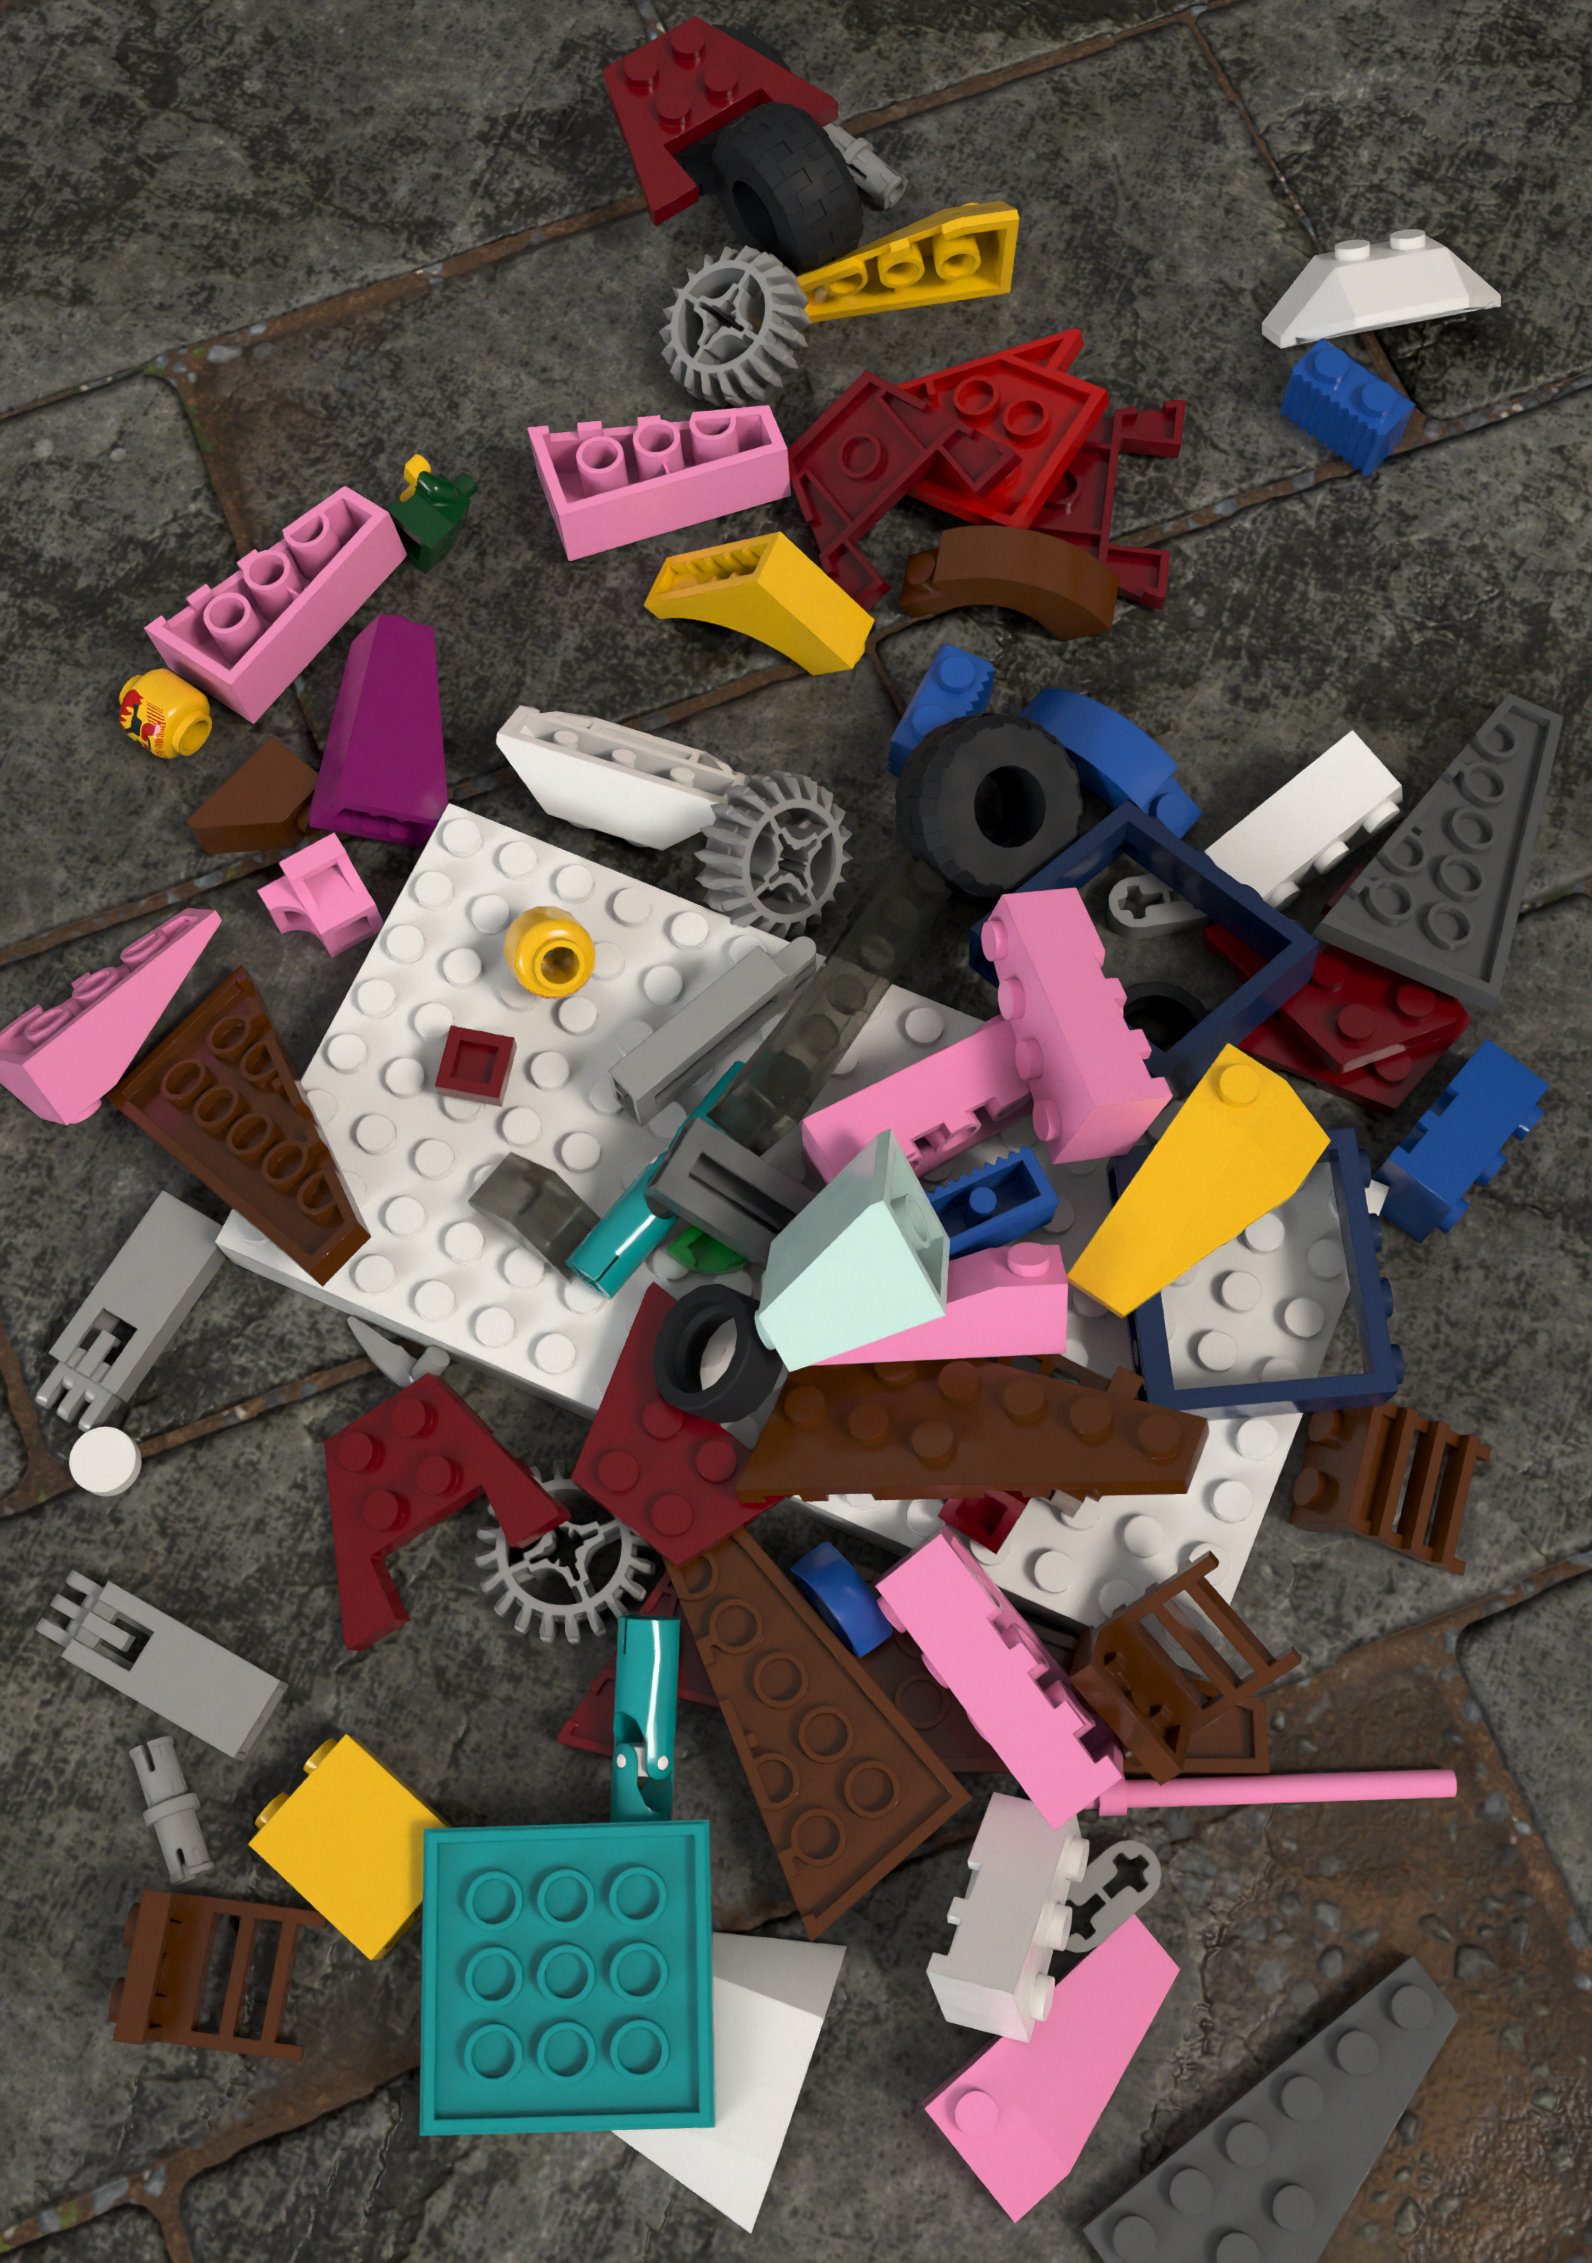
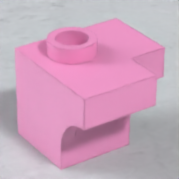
M335 833L280 861L279 864L285 876L257 890L281 934L294 930L310 932L321 940L331 958L377 934L384 926L375 902L361 881L347 852Z

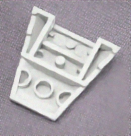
M713 1932L716 2077L715 2128L611 2130L619 2138L749 2233L752 2232L774 2171L847 1946Z

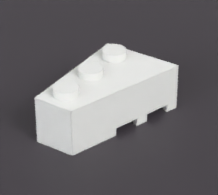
M1352 730L1204 852L1213 860L1216 866L1239 883L1247 884L1254 888L1265 902L1280 912L1301 893L1300 888L1320 874L1325 875L1336 868L1351 852L1404 816L1402 785Z
M993 1792L968 1858V1868L973 1870L965 1899L954 1897L947 1914L948 1923L957 1925L948 1956L933 1952L926 1970L947 2022L1030 2043L1035 2020L1043 2022L1047 2020L1055 1988V1978L1047 1975L1054 1949L1064 1951L1067 1945L1072 1923V1907L1065 1906L1071 1881L1081 1883L1083 1880L1089 1856V1840L1081 1837L1077 1815L1054 1831L1033 1801Z

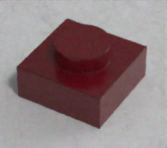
M451 1025L435 1083L438 1095L502 1107L517 1050L515 1038Z
M985 1491L984 1498L947 1499L938 1517L997 1554L1032 1497H1023L1022 1491Z

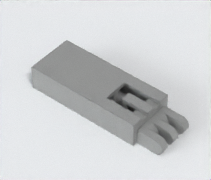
M806 936L797 937L773 958H770L758 945L608 1070L614 1098L641 1127L647 1124L785 1008L789 1000L814 980L816 976L815 942Z
M162 1190L49 1351V1354L59 1362L38 1391L36 1402L46 1409H50L59 1401L65 1390H69L57 1410V1415L67 1422L75 1420L87 1402L90 1403L78 1424V1428L85 1433L94 1428L101 1427L120 1399L127 1403L227 1258L225 1253L215 1243L223 1226ZM122 1320L135 1327L137 1331L114 1364L110 1366L103 1360L112 1347L117 1349L121 1344V1341L113 1336L111 1332L118 1322Z
M72 1569L65 1582L74 1590L87 1594L81 1605H78L57 1593L50 1606L72 1619L67 1627L63 1629L56 1621L42 1617L35 1630L65 1647L66 1649L61 1655L64 1659L232 1758L244 1761L289 1685L110 1581L103 1587ZM117 1618L151 1637L134 1664L101 1645L105 1640L118 1649L127 1652L135 1640V1636L114 1625Z

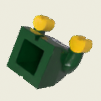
M415 454L406 463L403 474L404 480L410 486L386 511L389 512L406 550V557L427 574L452 548L467 520L471 503L469 498L478 490L475 481L464 472H461L452 482L443 474L438 476L430 474L431 466L423 456Z

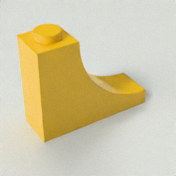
M782 532L667 557L643 605L658 619L684 618L721 625L751 636L788 656L813 676L852 670L864 653L865 641L875 621Z

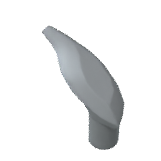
M354 1315L346 1320L371 1361L383 1374L402 1388H406L427 1373L440 1376L450 1362L448 1353L435 1345L429 1346L419 1360L410 1356L401 1346L389 1342Z

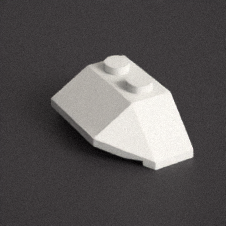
M1418 229L1401 230L1390 234V241L1370 245V242L1366 240H1348L1337 243L1334 246L1335 252L1315 255L1262 322V335L1282 349L1319 341L1321 338L1330 339L1476 310L1501 307V295L1446 246L1426 236L1425 231Z
M520 705L497 732V746L546 814L567 820L578 828L596 829L624 838L628 843L638 847H652L662 851L701 832L699 829L701 827L713 826L716 817L710 805L728 804L726 787L743 786L746 776L741 772H734L729 765L707 752L591 716L559 711L539 713L540 710L534 707Z

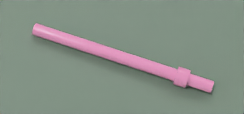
M1453 1769L1172 1778L1161 1786L1155 1779L1125 1780L1123 1773L1122 1779L1082 1810L1095 1809L1097 1816H1125L1127 1808L1445 1798L1456 1796L1457 1782Z

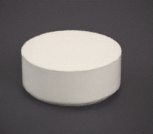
M98 1427L83 1434L74 1444L69 1458L70 1471L74 1480L87 1491L99 1496H113L127 1490L137 1479L142 1464L141 1452L135 1441L121 1430L113 1427Z

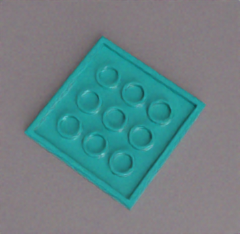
M711 1820L424 1829L420 2136L715 2128L716 2077Z

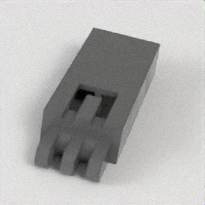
M699 1117L689 1120L684 1124L644 1192L650 1198L764 1271H766L771 1242L777 1237L775 1233L783 1227L781 1222L787 1212L796 1217L817 1196L816 1193Z

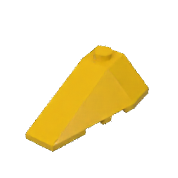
M1003 201L981 204L967 203L960 207L947 208L862 246L816 270L796 276L797 281L800 283L799 288L805 292L806 298L809 301L803 310L808 313L811 322H819L1010 293L1019 226L1018 211Z
M1227 1043L1067 1274V1281L1123 1319L1187 1273L1188 1269L1220 1246H1224L1236 1238L1249 1225L1270 1210H1275L1289 1200L1331 1140L1285 1079L1230 1043Z

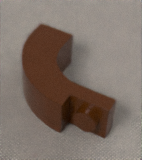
M981 525L957 527L942 531L939 548L908 556L899 607L912 618L966 605L983 604L1006 607L1034 618L1059 641L1064 642L1111 631L1120 579L1090 553L1069 542L1047 534L1006 526Z

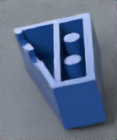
M1487 1038L1372 1178L1376 1182L1389 1186L1380 1213L1420 1244L1435 1227L1446 1235L1470 1206L1461 1197L1475 1181L1484 1188L1508 1159L1499 1149L1510 1135L1522 1141L1545 1113L1536 1103L1550 1085Z

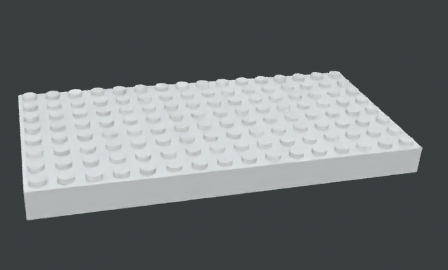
M449 803L301 1079L303 1088L371 1234V1238L323 1287L233 1209L215 1243L234 1264L350 1315H354L359 1319L425 1348L433 1345L444 1349L452 1360L594 1421L646 1290L653 1281L678 1301L697 1287L711 1284H722L758 1301L761 1300L763 1289L761 1277L762 1273L766 1271L755 1264L737 1273L711 1276L688 1270L667 1255L666 1248L693 1226V1224L682 1217L677 1220L611 1300L601 1296L582 1281L583 1277L579 1278L565 1263L566 1259L651 1160L664 1151H668L678 1128L735 1061H742L757 1070L776 1088L780 1095V1100L744 1141L742 1146L818 1195L821 1190L802 1162V1119L925 1059L943 1047L952 1046L972 1036L985 1022L816 953V976L809 985L789 1000L788 1005L647 1124L641 1127L614 1098L608 1070L758 945L770 958H773L791 942L749 925L746 928H741L736 924L732 926L730 924V917ZM537 906H556L570 912L591 935L596 949L595 968L589 981L577 993L562 999H544L531 994L511 972L504 956L505 936L511 923L523 912ZM451 1025L515 1038L517 1050L502 1107L438 1095L435 1083ZM1178 1100L1172 1102L1155 1118L1134 1146L1156 1145L1184 1103ZM1032 1113L918 1180L924 1191L934 1194L936 1186L946 1188L949 1179L959 1182L961 1174L971 1176L973 1168L983 1171L985 1162L995 1165L997 1157L1007 1159L1010 1151L1019 1154L1022 1145L1031 1148L1057 1195L1058 1207L1054 1212L1055 1215H1053L1051 1223L1001 1247H1012L1024 1242L1040 1245H1059L1066 1276L1111 1212L1106 1173L1110 1157L1052 1164L1046 1142L1040 1141L1035 1133ZM1329 1162L1315 1163L1289 1200L1275 1210H1270L1245 1228L1236 1238L1226 1245L1217 1248L1188 1269L1187 1273L1161 1291L1174 1390L1317 1378L1350 1292ZM1372 1179L1369 1188L1365 1189L1368 1212L1376 1213L1379 1216L1389 1186ZM645 1196L646 1204L654 1216L657 1217L669 1210L649 1196ZM787 1212L786 1216L781 1222L783 1224V1227L778 1232V1235L795 1218V1216ZM1068 1282L1066 1353L1060 1355L1109 1380L1112 1379L1118 1366L1133 1372L1126 1317L1120 1318ZM734 1318L725 1322L717 1329L705 1348L700 1369L703 1390L715 1384L729 1366L735 1352L737 1338ZM1025 1355L1015 1356L1010 1367L1037 1374L1041 1363ZM999 1357L978 1358L996 1363ZM784 1362L773 1391L755 1412L737 1422L719 1423L722 1428L752 1452L789 1377L790 1372ZM1055 1370L1051 1375V1378L1078 1384V1382ZM1303 1413L1208 1421L1210 1433L1187 1494L1102 1496L1099 1502L1086 1497L1073 1518L1063 1514L1061 1509L1038 1497L1036 1499L1031 1498L997 1554L938 1517L947 1499L874 1500L871 1494L829 1495V1501L803 1502L800 1495H794L789 1499H784L780 1504L902 1558L946 1523L1014 1607L1081 1636V1633L1090 1626L1096 1628L1110 1619L1113 1611L1122 1604L1129 1606L1142 1597L1145 1589L1156 1581L1158 1584H1161L1177 1573L1179 1565L1188 1559L1193 1562L1209 1550L1217 1557L1219 1564L1216 1569L1204 1577L1230 1606ZM1183 1590L1171 1598L1214 1647L1220 1630L1192 1597ZM1152 1612L1139 1620L1186 1676L1194 1680L1203 1676L1204 1672Z

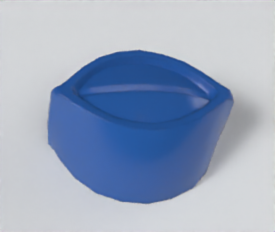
M822 1543L790 1568L820 1614L855 1656L861 1658L892 1636V1625L879 1608L877 1599L853 1566L831 1543Z

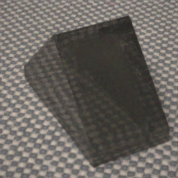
M510 1152L468 1200L471 1207L569 1284L574 1281L577 1275L565 1261L601 1220L555 1171L513 1152Z

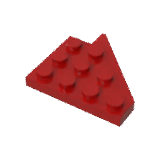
M1072 328L895 385L928 403L933 408L973 427L996 442L999 441L1010 447L1023 460L984 499L971 489L945 457L905 495L978 526H1006L1027 530L1109 405L1106 389L1066 374L1084 346L1082 331Z

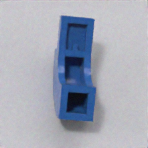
M1048 688L1042 689L1017 716L1027 717L1041 724V727L1051 735H1055L1065 747L1071 762L1075 764L1080 779L1079 783L1099 796L1113 811L1128 800L1144 813L1160 819L1166 828L1180 839L1203 814L1171 776L1179 767L1173 759L1145 732L1106 705L1079 693Z

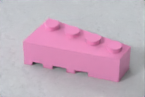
M769 405L692 412L690 421L680 422L661 420L660 415L637 417V426L603 429L601 421L577 423L578 431L551 434L549 426L527 428L537 474L568 561L791 496L787 447Z
M346 486L282 530L284 539L270 549L257 552L254 549L236 563L240 570L211 590L205 584L189 595L186 599L190 605L174 617L166 621L161 615L144 627L151 641L171 670L253 724L407 556L389 512Z
M1075 887L1003 894L988 921L982 927L981 942L984 955L988 961L994 962L999 979L998 1002L1001 1014L1004 1019L1011 1021L1016 1038L1015 1062L1017 1071L1023 1080H1028L1033 1097L1032 1117L1035 1133L1040 1141L1046 1142L1052 1164L1127 1155L1173 1095L1164 1077L1151 1078L1143 1059H1149L1152 1050L1143 1030H1129L1125 1023L1123 1007L1127 996L1119 978H1105L1101 968L1104 963L1105 949L1079 892Z
M1002 1014L997 1015L981 1025L972 1036L952 1046L943 1047L925 1059L802 1119V1162L820 1190L822 1191L878 1133L888 1129L892 1130L917 1179L920 1180L1033 1113L1034 1101L1028 1080H1023L1020 1077L1016 1067L1015 1048L1017 1042L1011 1021L1004 1019Z
M946 1523L881 1575L875 1587L882 1595L877 1599V1603L885 1617L899 1632L904 1633L908 1630L924 1652L921 1654V1657L927 1669L944 1688L951 1689L965 1708L972 1725L992 1745L1054 1831L1123 1778V1751L1118 1743L1117 1735L1099 1714H1091L1083 1708L1074 1695L1071 1682L1068 1680L1069 1674Z

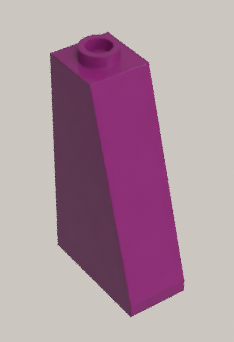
M379 614L351 642L309 811V827L420 848L430 839L448 805L434 628L410 622L403 616Z

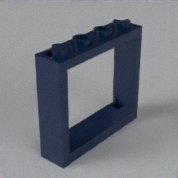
M1127 800L1014 893L1075 887L1079 890L1121 854L1125 853L1269 961L1267 965L1166 1053L1147 1039L1152 1050L1149 1059H1143L1151 1078L1164 1077L1173 1095L1163 1108L1164 1110L1208 1071L1227 1043L1236 1047L1312 979L1320 942L1311 936V933L1303 924L1296 920L1288 919L1265 902L1254 888L1247 884L1239 883L1216 866L1205 852L1193 849L1171 833L1160 819L1144 813ZM992 910L970 928L969 967L999 989L1000 983L994 962L986 959L981 942L982 927L988 921L993 912ZM1126 1023L1129 1030H1135Z
M1354 1128L1323 1130L1331 1141L1316 1163H1330L1364 1374L1174 1390L1160 1291L1126 1316L1133 1373L1144 1378L1136 1394L1137 1399L1204 1417L1208 1421L1383 1406L1398 1392L1397 1384H1402L1404 1381V1360L1400 1346L1390 1343L1386 1318H1391L1393 1313L1392 1289L1386 1277L1379 1278L1375 1253L1381 1251L1382 1230L1378 1215L1368 1212L1365 1189L1369 1188L1371 1183V1166L1367 1151L1365 1149H1358ZM1156 1145L1133 1146L1127 1155L1110 1157L1106 1173L1111 1210Z

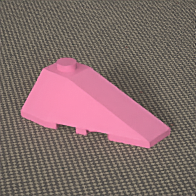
M186 908L127 946L120 954L123 964L119 967H107L92 975L87 972L71 983L74 988L71 998L46 1012L38 1004L1 1030L0 1083L39 1118L68 1125L69 1123H79L94 1114L102 1104L100 1098L117 1084L222 922L216 910Z
M1024 1242L1012 1247L988 1248L951 1260L948 1266L946 1316L811 1365L1066 1353L1068 1281L1059 1245H1040Z
M1135 1914L1100 1945L1082 1956L1055 1981L1054 1996L1049 2016L1045 2022L1035 2020L1030 2043L995 2035L920 2102L1014 2223L1023 2217L1070 2173L1180 1971L1177 1964Z

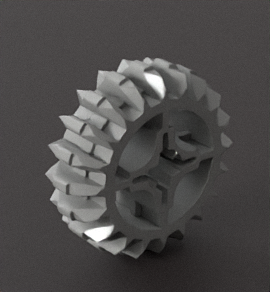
M725 246L720 260L715 256L705 254L704 267L701 271L698 272L697 270L687 268L689 282L684 288L672 287L677 301L674 306L662 309L666 318L671 323L659 331L663 341L668 344L661 354L664 356L666 363L672 366L670 373L673 374L674 379L682 386L687 387V392L698 400L703 399L714 406L725 408L728 403L744 408L749 396L755 400L765 401L767 385L772 384L774 387H783L780 374L786 367L798 369L796 360L792 357L794 351L808 347L805 337L799 332L810 326L812 322L808 317V313L803 310L809 301L806 298L805 292L799 288L800 283L797 281L796 275L787 267H783V263L774 255H768L766 252L761 254L757 249L745 246L741 252ZM727 324L732 325L730 329L726 327ZM739 327H741V328H743L744 330H743L742 332H740V331H738L737 329H739Z
M780 770L766 771L764 775L758 773L746 775L743 786L726 787L728 804L710 805L716 819L713 826L708 825L699 828L708 838L705 849L693 854L701 862L706 863V868L695 879L703 887L709 888L703 901L710 908L717 910V913L730 917V924L732 926L736 924L741 928H746L749 925L781 939H784L786 935L791 937L795 935L803 936L806 924H822V906H837L833 896L835 887L848 883L840 874L842 864L853 859L852 856L843 850V844L853 834L845 826L840 825L846 811L839 808L837 804L832 803L833 793L827 791L822 786H818L817 782L811 781L810 777L796 773L791 775V773ZM785 810L791 815L785 823L776 822L774 816ZM765 889L769 891L774 890L775 894L765 900L760 901L757 897Z
M563 1460L553 1462L554 1480L548 1482L544 1481L539 1469L533 1466L529 1469L536 1475L534 1479L550 1496L556 1497L560 1501L578 1500L591 1503L604 1510L613 1519L601 1525L597 1521L582 1526L571 1524L568 1521L559 1525L564 1536L570 1537L574 1545L579 1539L584 1542L583 1546L575 1550V1557L577 1559L575 1565L580 1575L579 1581H576L569 1566L565 1567L560 1558L555 1564L550 1562V1558L559 1553L557 1544L559 1538L555 1529L542 1536L536 1547L523 1553V1560L514 1563L515 1547L509 1546L501 1526L499 1528L490 1526L479 1527L477 1537L487 1544L496 1545L495 1550L476 1554L475 1564L482 1569L498 1570L486 1577L480 1583V1586L486 1595L496 1594L504 1590L507 1591L494 1606V1610L500 1617L508 1616L519 1607L522 1608L514 1625L515 1629L521 1634H526L531 1630L539 1618L542 1619L539 1630L540 1639L544 1643H552L556 1637L558 1624H565V1634L568 1642L571 1645L579 1644L582 1637L580 1622L589 1620L591 1629L598 1638L607 1635V1628L600 1617L601 1614L610 1609L617 1620L618 1616L630 1615L626 1607L619 1601L624 1593L639 1602H643L647 1597L646 1590L640 1584L632 1581L634 1574L644 1577H651L656 1574L657 1567L654 1562L638 1557V1553L650 1552L654 1549L577 1487L571 1479H568V1470ZM489 1503V1505L487 1506V1511L491 1516L498 1520L491 1504ZM621 1539L622 1549L618 1567L608 1584L596 1594L590 1577L591 1564L597 1556L609 1550L608 1544ZM549 1577L562 1578L568 1582L577 1603L570 1605L545 1603L525 1592L520 1584L536 1578L537 1581Z

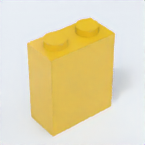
M345 1734L339 1742L333 1738L328 1739L313 1753L303 1768L309 1776L290 1797L285 1792H282L264 1808L255 1821V1825L260 1831L248 1845L371 1961L383 1960L423 1913L424 1829L454 1827L359 1739Z

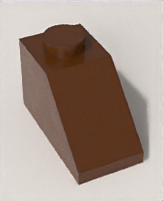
M271 736L186 820V823L200 848L207 854L295 848L306 836H312L321 830L309 827V811L319 774Z

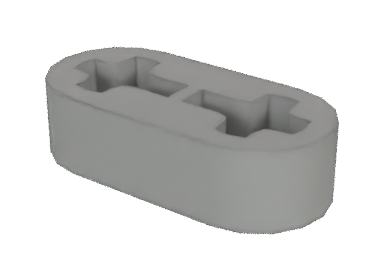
M1152 873L1120 880L1112 888L1105 908V919L1110 929L1126 939H1143L1199 930L1209 926L1214 921L1200 909H1194V905L1188 900H1182L1184 897ZM1126 898H1135L1138 906H1148L1145 908L1141 919H1134L1130 910H1121L1124 908Z
M1134 1840L1115 1842L1106 1847L1087 1864L1081 1883L1071 1881L1066 1899L1074 1907L1081 1906L1094 1895L1102 1905L1090 1914L1086 1920L1089 1928L1092 1930L1088 1937L1083 1938L1082 1935L1076 1932L1070 1933L1064 1950L1078 1953L1088 1952L1097 1947L1153 1897L1159 1888L1162 1874L1160 1862L1149 1847ZM1118 1854L1126 1861L1139 1857L1144 1867L1140 1870L1138 1876L1144 1885L1139 1891H1136L1131 1886L1121 1887L1109 1897L1102 1888L1118 1872L1112 1862Z

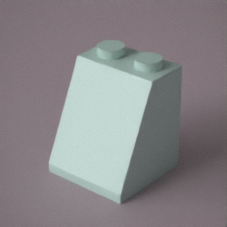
M891 1129L878 1133L771 1242L766 1272L762 1273L761 1277L763 1289L759 1309L755 1311V1324L763 1344L769 1350H777L789 1372L946 1316L950 1239Z

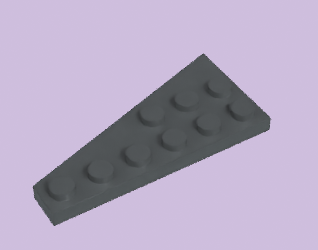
M1508 693L1432 788L1320 922L1311 936L1487 1011L1500 996L1564 717Z
M1406 1955L1082 2223L1079 2228L1104 2263H1316L1460 2015L1413 1955Z

